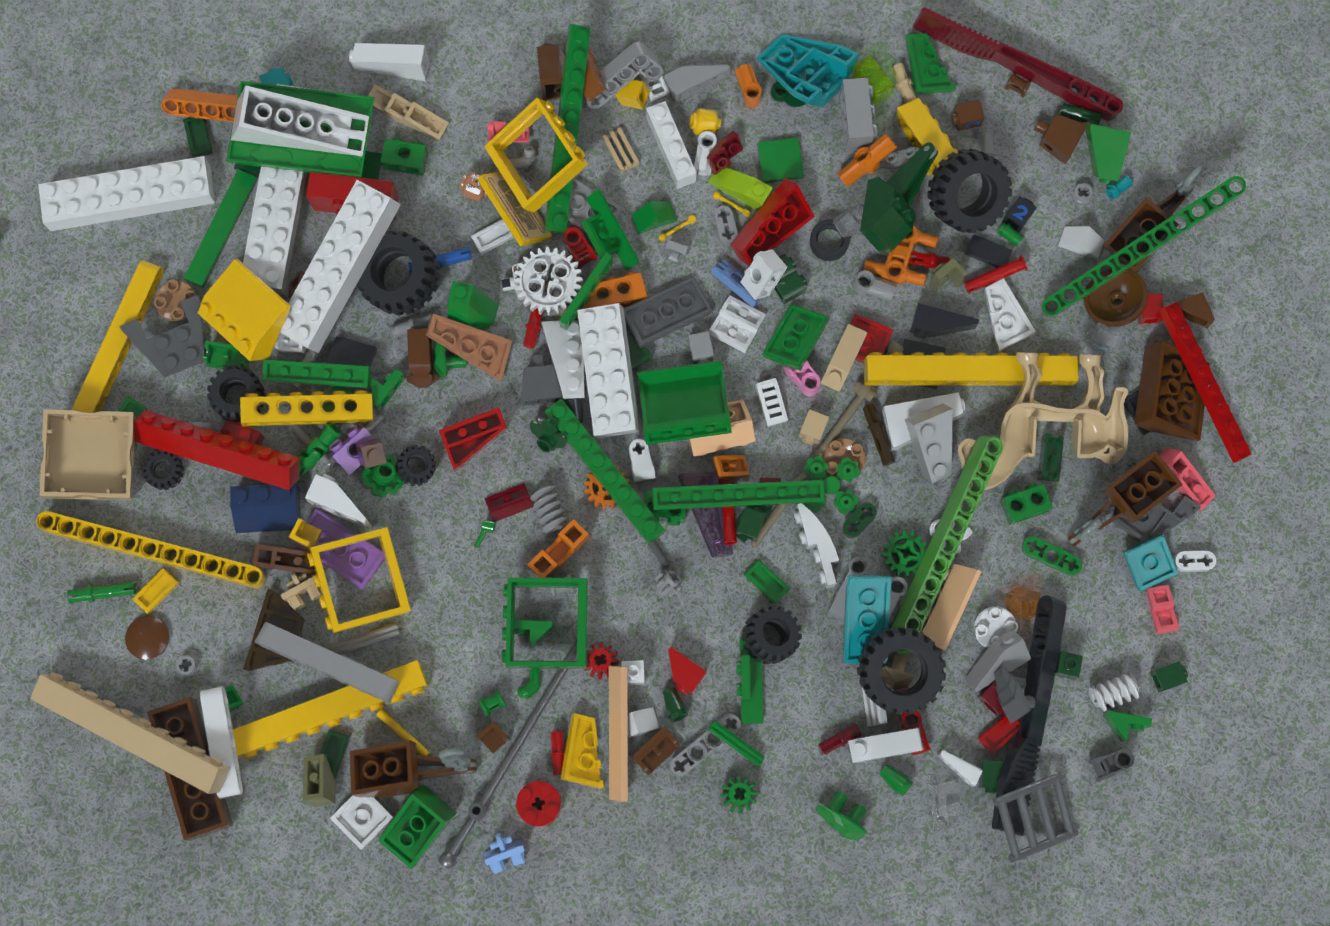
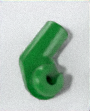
M530 669L529 682L518 688L517 693L519 697L528 699L539 691L540 669Z

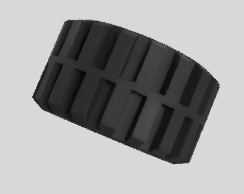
M232 365V369H229L226 366L223 368V372L218 370L215 373L217 375L216 378L212 377L210 379L212 385L207 387V390L210 392L207 394V398L210 400L211 407L223 419L234 422L239 420L241 422L240 402L236 404L227 403L226 394L228 390L235 385L241 384L247 386L246 394L255 393L258 394V397H266V394L263 392L265 389L261 381L250 369L247 370L243 366L238 368L237 365Z
M776 605L762 608L745 622L747 625L742 629V632H745L742 635V641H746V644L743 646L745 650L747 648L750 650L748 653L750 657L756 656L755 661L760 662L763 660V664L768 665L771 662L772 664H777L796 652L795 649L800 646L798 641L802 639V634L798 633L801 630V626L796 624L798 621L796 617H791V611L784 612V607L780 606L776 609ZM765 624L772 625L778 630L780 634L779 646L769 644L764 638L763 627Z

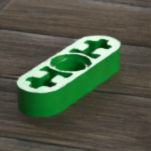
M1028 537L1022 543V551L1026 556L1065 575L1074 576L1082 569L1080 558L1038 537ZM1033 541L1036 548L1041 550L1044 546L1046 549L1043 550L1040 557L1038 556L1040 551L1034 549L1030 552L1027 543L1030 544ZM1052 550L1056 552L1058 558L1055 562L1047 560V551ZM1065 556L1066 558L1063 561L1067 563L1074 561V566L1077 569L1070 571L1067 564L1062 563L1061 566H1058V564L1061 562L1062 557Z

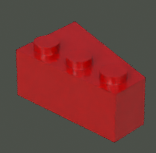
M498 407L440 429L439 433L454 471L456 472L506 431L507 426Z

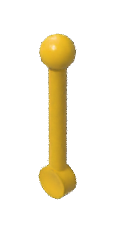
M718 191L713 193L714 199L725 202L746 217L750 216L751 212L747 209H743L724 198Z
M690 215L687 221L665 234L661 233L659 240L665 241L668 236L686 225L694 224L696 217Z

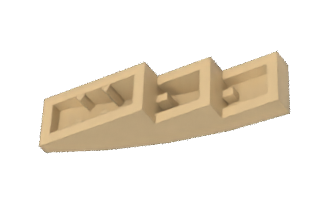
M376 84L368 95L374 97L373 108L438 141L449 122L414 101L411 103L396 93H389Z

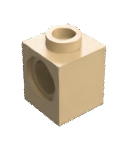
M809 409L799 434L802 441L809 445L819 444L829 417Z

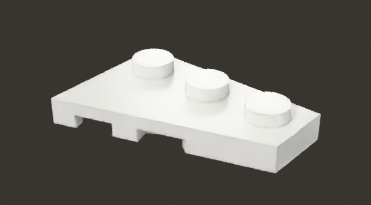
M1004 278L985 288L984 292L998 353L1036 332Z

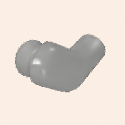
M528 146L524 149V154L521 158L509 159L515 169L528 168L536 159L535 149Z

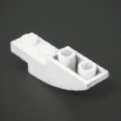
M802 503L797 504L796 511H793L796 524L800 523L802 529L799 532L800 541L802 544H806L807 549L814 547L816 549L813 550L815 562L820 563L821 571H818L821 584L825 583L826 588L834 587L836 580L832 565L837 564L839 558L833 542L818 518Z

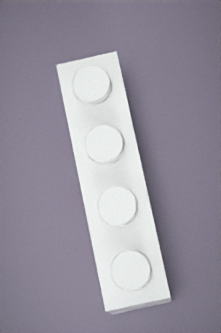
M664 101L646 108L647 121L676 188L679 189L695 183L697 173L666 102Z

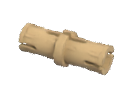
M904 64L894 65L891 70L897 82V90H900L905 104L917 99L912 87L913 82L907 76Z

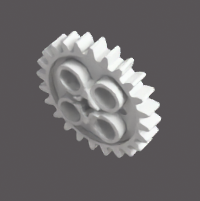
M546 247V251L543 253L538 248L537 255L530 251L531 258L528 259L524 256L525 264L518 263V268L521 271L514 272L515 276L518 277L514 279V284L519 285L515 287L516 293H520L518 295L519 300L525 299L523 303L525 307L531 304L530 309L532 312L538 308L540 315L543 313V310H547L548 315L551 314V310H555L556 314H559L560 307L566 311V304H570L573 301L572 298H575L577 295L575 291H579L582 287L578 284L583 283V279L578 277L582 274L581 269H576L578 262L571 263L573 256L570 255L565 258L566 251L558 254L556 247L553 252H550L549 247ZM554 264V267L551 272L552 281H549L546 298H542L544 291L546 289L545 281H547L549 277L550 265ZM543 265L546 269L543 272H537L535 270L536 267ZM559 270L567 272L563 277H558L555 274ZM533 285L541 287L538 292L530 291ZM553 290H560L562 292L558 297L550 295Z

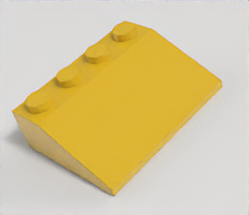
M234 259L204 295L197 313L249 361L269 359L291 305L239 259Z

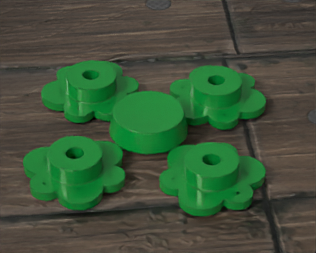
M823 457L809 458L807 465L804 466V473L810 475L812 480L817 478L824 480V494H836L837 500L834 501V506L838 507L839 513L846 514L848 511L853 512L855 510L854 505L858 503V497L852 495L850 490L845 492L839 490L841 487L840 480L846 479L847 482H852L853 478L860 476V470L857 468L858 463L851 461L850 458H843L841 464L836 466L838 470L837 477L832 475L826 477L825 470L828 469V464L824 463ZM826 501L821 503H804V506L813 512H819L821 506L826 504Z

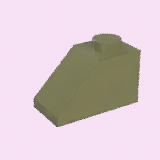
M325 754L304 757L303 801L314 807L336 804V782Z

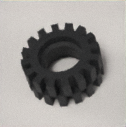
M418 445L409 446L399 455L395 466L397 467L396 473H399L400 480H405V484L411 483V486H415V484L421 486L423 483H427L433 476L437 463L434 461V454L431 455V450L429 449L426 451L424 449L425 446L421 445L420 448ZM413 458L420 459L424 464V470L420 473L412 472L408 467L409 460Z
M156 450L154 451L155 454L152 455L150 453L147 455L149 459H144L145 466H142L144 471L142 475L147 483L158 490H169V487L174 488L176 483L179 484L181 482L179 479L184 476L182 473L184 467L182 466V461L175 454ZM163 462L169 463L171 467L169 475L164 478L157 477L155 473L156 467Z

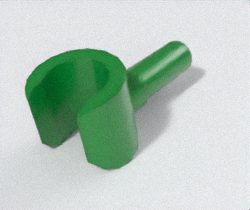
M486 520L482 523L480 535L474 544L475 547L479 548L486 532L494 533L495 522Z

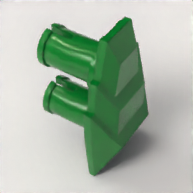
M434 341L433 368L441 380H444L447 376L448 369L466 368V360L460 356L446 357V348Z
M835 792L828 806L819 804L816 807V812L843 838L859 841L867 833L859 825L867 812L865 807L855 804L848 817L840 813L848 800V797L842 792Z

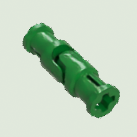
M327 422L325 424L326 428L320 435L315 436L306 446L305 450L297 456L300 458L299 480L297 482H301L305 473L309 469L314 468L316 462L328 452L333 441L337 437L342 436L340 430L333 424Z

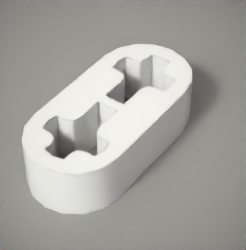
M1183 551L1173 558L1177 570L1181 572L1209 571L1216 565V557L1210 551ZM1184 556L1185 560H1192V563H1188L1184 567L1183 563H1179V560ZM1204 556H1206V559L1210 560V563L1207 564L1206 567L1205 563H1197V560H1200L1204 558Z

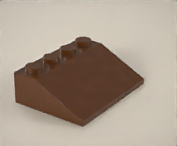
M1164 341L1146 346L1134 424L1151 432L1200 441L1205 405L1177 348Z

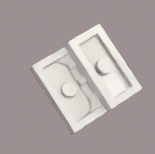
M729 295L718 317L711 326L709 334L746 353L766 314Z

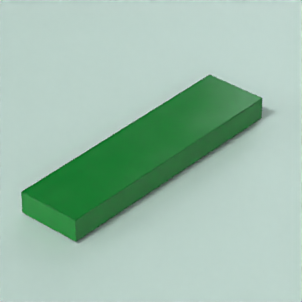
M605 253L559 319V325L564 330H568L578 315L577 310H581L612 266L613 261L610 254Z

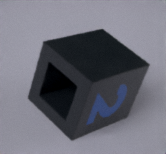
M1019 196L1002 222L1010 223V227L1020 233L1037 207L1034 206L1031 200Z

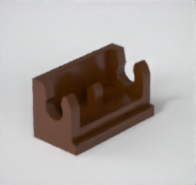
M663 727L632 756V759L649 776L681 745Z

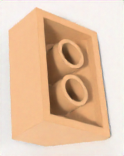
M743 399L728 403L732 433L688 439L694 457L704 456L719 450L724 451L739 445L744 446L756 441L752 419Z

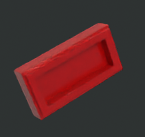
M1003 716L977 739L990 755H993L1019 733L1020 720L1018 719L1010 723L1007 716Z

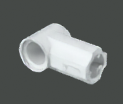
M710 131L702 132L698 138L694 169L698 175H711L712 170L707 156L716 146L717 138ZM709 140L713 144L711 146H704L702 143Z

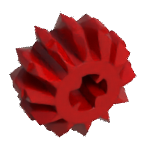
M603 642L599 644L600 649H596L595 644H592L593 652L587 650V655L590 657L587 658V663L590 664L586 665L584 670L592 669L589 675L591 678L595 676L596 672H598V680H602V673L604 672L606 677L609 678V666H612V664L617 665L620 662L618 659H611L616 657L618 652L613 651L609 653L612 649L610 644L605 650ZM602 656L606 657V658H604V660H605V662H606L605 665H604V664H600L599 666L596 665V664H597V660H595V659H596L597 657H598V658H601Z

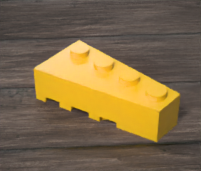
M919 98L897 107V121L908 141H913V147L920 149L925 143L930 142L938 150V155L927 172L928 176L932 174L934 169L937 170L940 165L938 163L942 159H948L947 156L950 153L958 154V150L956 148L953 149L948 135L946 133L943 134L940 130L937 119H933L930 115L928 106L923 104Z

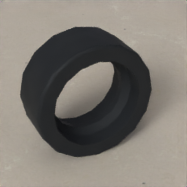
M834 219L820 221L814 226L810 236L812 252L817 258L824 261L840 259L845 255L850 243V234L847 227ZM823 230H834L841 235L842 244L840 248L835 251H826L819 246L818 236Z

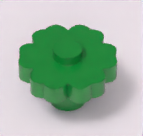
M385 454L387 463L369 468L363 467L365 472L361 475L363 487L371 489L373 496L381 498L386 497L388 493L395 495L403 486L402 479H399V473H396L395 457Z

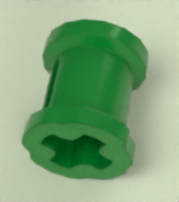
M498 689L487 698L478 700L487 717L496 709L506 707V703Z

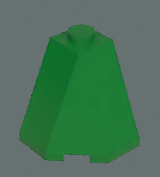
M1086 123L1085 131L1093 176L1100 178L1099 182L1111 184L1112 181L1119 182L1131 132Z
M453 281L448 298V319L484 330L494 325L499 304L474 285Z

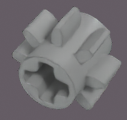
M665 569L654 578L657 581L655 589L662 596L668 595L672 597L681 590V587L678 585L681 582V578L675 571H667Z

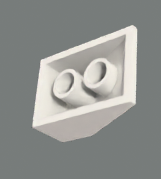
M316 474L305 499L313 507L371 530L373 526L338 486L339 483L335 481V478L323 474L322 477Z

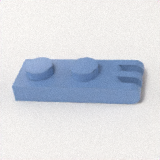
M722 260L711 269V273L752 307L763 299L754 300L741 284L744 274L727 260Z

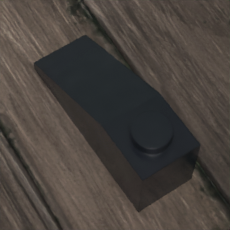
M918 303L914 312L910 333H914L915 337L924 339L926 337L931 338L976 329L980 319Z

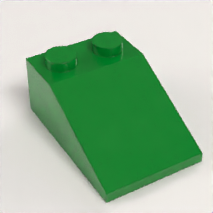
M423 784L410 795L378 841L410 869H413L446 829L457 812Z

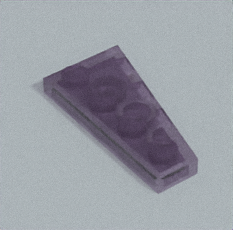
M716 472L681 473L677 475L682 487L718 485ZM722 507L691 509L711 557H728L733 555L732 545L724 544Z

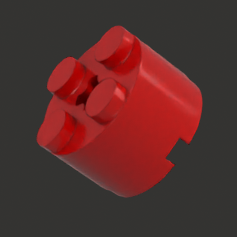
M534 781L528 783L519 791L516 799V809L520 818L527 824L535 827H545L552 824L560 815L562 799L559 792L551 784L544 781ZM537 798L545 801V804L542 805V810L533 806L537 802Z

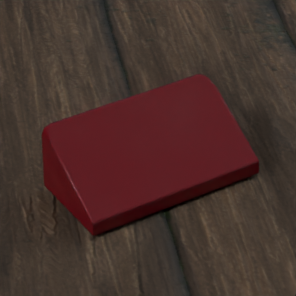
M525 483L484 498L493 522L533 508Z

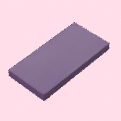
M318 508L315 509L306 522L323 531L316 546L358 535ZM366 540L321 552L320 559L322 564L364 590L384 562L385 557L383 550ZM294 541L292 542L299 549L310 551V549Z

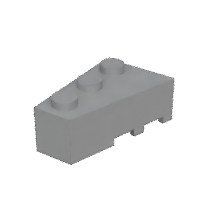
M943 403L905 419L922 476L931 483L952 475L953 409Z

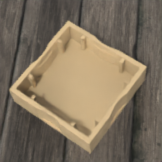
M43 409L42 442L44 454L40 471L39 496L43 499L132 501L135 446L134 420L136 419L134 412L100 411L84 413L76 410Z

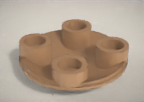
M169 280L157 291L154 305L163 318L169 321H182L187 319L180 302L196 296V292L186 282Z
M838 438L832 441L826 447L823 455L824 463L828 464L826 471L830 475L837 477L838 470L836 466L841 464L843 458L847 457L851 461L858 463L857 468L861 473L866 462L863 447L857 441L850 438Z

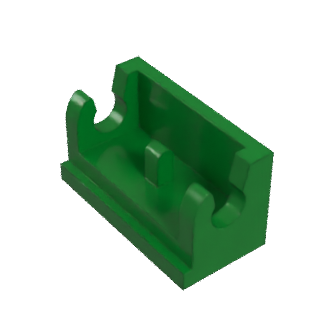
M205 341L204 347L207 353L206 356L203 355V361L206 363V367L223 369L227 366L229 369H232V365H237L238 368L243 366L247 370L249 369L250 361L232 344Z

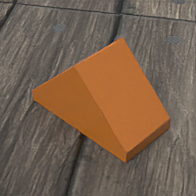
M745 455L713 457V467L717 482L725 479L734 480L750 475Z

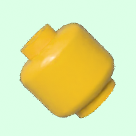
M699 108L691 114L689 126L696 135H700L705 131L715 134L716 131L720 130L721 119L718 118L716 111Z

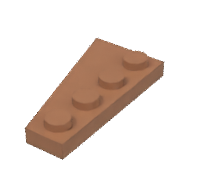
M436 314L431 315L426 336L496 380H502L512 340Z

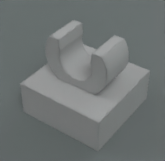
M668 240L666 248L672 250L668 260L678 262L681 253L688 254L690 246Z

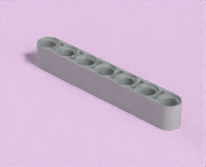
M267 622L264 623L255 640L256 644L387 703H390L399 685L398 681Z

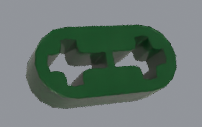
M871 503L860 505L843 524V534L851 539L858 537L875 519L877 515L875 506ZM862 509H871L870 515L872 517L870 518L869 516H866L863 520H861L860 517L863 514ZM857 521L859 523L856 527L857 532L852 531L849 533L847 531L849 528L847 524L853 525Z

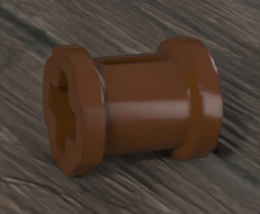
M1013 72L1005 89H1011L1024 98L1032 81H1026L1016 76V73Z

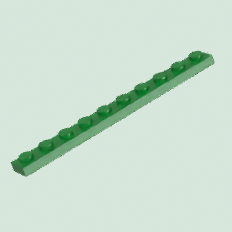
M570 24L568 26L558 116L564 121L566 131H569L574 136V143L577 146L591 28ZM555 134L550 179L573 160L557 134ZM573 179L547 201L545 231L564 234L567 230Z

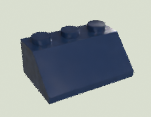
M296 483L290 490L270 484L230 487L231 512L236 534L293 530L297 520L301 519L300 487Z

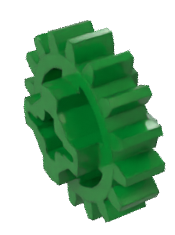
M903 530L901 536L895 532L893 534L894 539L891 537L887 538L889 545L884 544L882 547L887 551L881 555L883 558H887L884 566H891L889 569L890 573L896 570L897 577L904 573L905 578H908L910 572L915 576L926 550H924V547L927 545V542H920L921 535L915 538L914 531L907 535L906 530ZM905 540L903 545H894L899 541ZM913 544L916 545L919 552H916L915 548L913 547ZM904 549L908 550V555H910L907 558H904L903 553H901ZM892 555L896 557L898 561L897 564L892 559ZM910 562L917 563L912 567L905 568Z

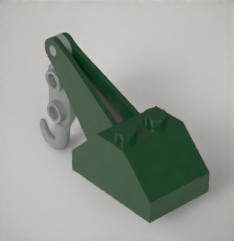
M930 142L925 143L920 149L918 147H910L901 151L891 152L885 159L880 161L881 164L878 169L899 170L887 182L880 177L868 180L860 232L880 254L892 252L913 230L916 214L910 205L929 168L938 155V150Z

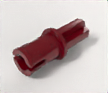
M854 723L840 732L836 731L834 736L819 743L818 746L823 754H828L840 746L844 748L849 743V740H854L862 736L857 724Z

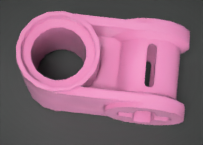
M808 361L805 362L801 371L788 366L783 367L787 376L804 395L810 397L819 392L820 378L811 368ZM808 381H812L816 384V386L814 388H808L805 385V383Z

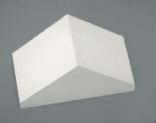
M1089 226L1064 227L1058 246L1098 260L1104 239Z
M653 707L628 713V739L659 729Z

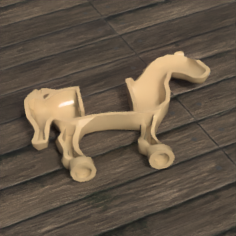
M1016 352L1017 361L1023 369L1024 382L1018 396L1005 411L1001 421L999 439L1003 442V450L985 490L1005 482L1024 457L1035 456L1037 421L1072 422V447L1077 458L1096 457L1105 463L1116 464L1124 456L1128 445V424L1124 412V402L1128 395V389L1116 387L1112 394L1111 405L1107 415L1105 416L1101 413L1100 407L1106 398L1103 389L1105 371L1100 366L1101 355L1080 354L1079 363L1084 368L1087 377L1086 393L1078 406L1071 409H1063L1040 404L1034 400L1036 386L1042 377V371L1037 365L1038 353ZM967 438L958 445L957 452L962 471L976 440Z

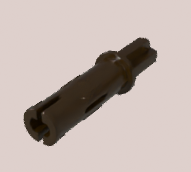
M868 404L863 407V412L869 425L867 429L871 431L882 465L893 464L896 461L883 430V421H880L874 404Z

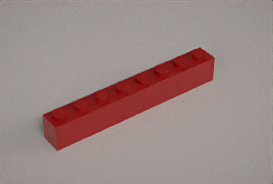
M145 410L134 420V442L286 490H290L299 480L300 458L217 433L171 417L159 415L152 411Z

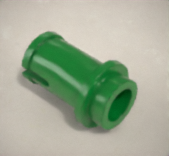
M1004 222L997 231L1000 234V238L1001 236L1004 237L1015 247L1025 237L1010 227V223L1006 224Z

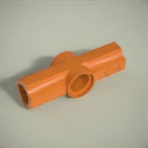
M885 133L870 147L858 149L854 155V160L837 173L839 178L847 187H850L864 174L876 172L880 167V161L894 151L897 146L889 135Z

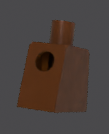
M1055 115L1051 124L1039 119L1034 130L1044 135L1039 145L1066 165L1085 131V124Z

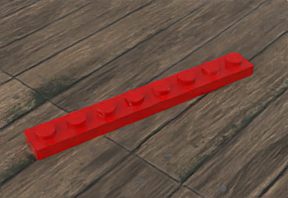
M1177 302L1159 309L1158 311L1232 462L1236 463L1252 455L1249 445L1245 441L1239 425L1236 423L1230 407L1211 372V368L1207 364L1202 350L1183 315L1182 309Z

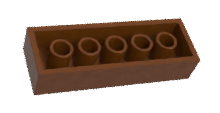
M188 697L147 712L152 727L167 730L169 736L186 740V745L205 750V755L210 757L207 735L196 699ZM164 770L184 840L192 841L233 826L225 798L219 799L217 793L208 794Z

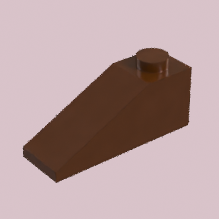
M254 541L250 561L252 566L316 574L314 566L310 567L307 554L310 551Z

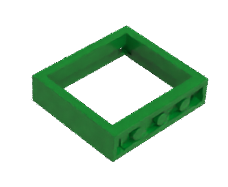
M508 578L507 584H504L503 596L507 597V605H503V619H506V627L502 628V641H506V649H502V663H505L507 668L586 669L587 578ZM516 588H578L577 661H514Z

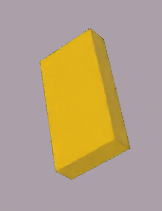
M162 568L132 600L147 614H150L180 583L165 568Z

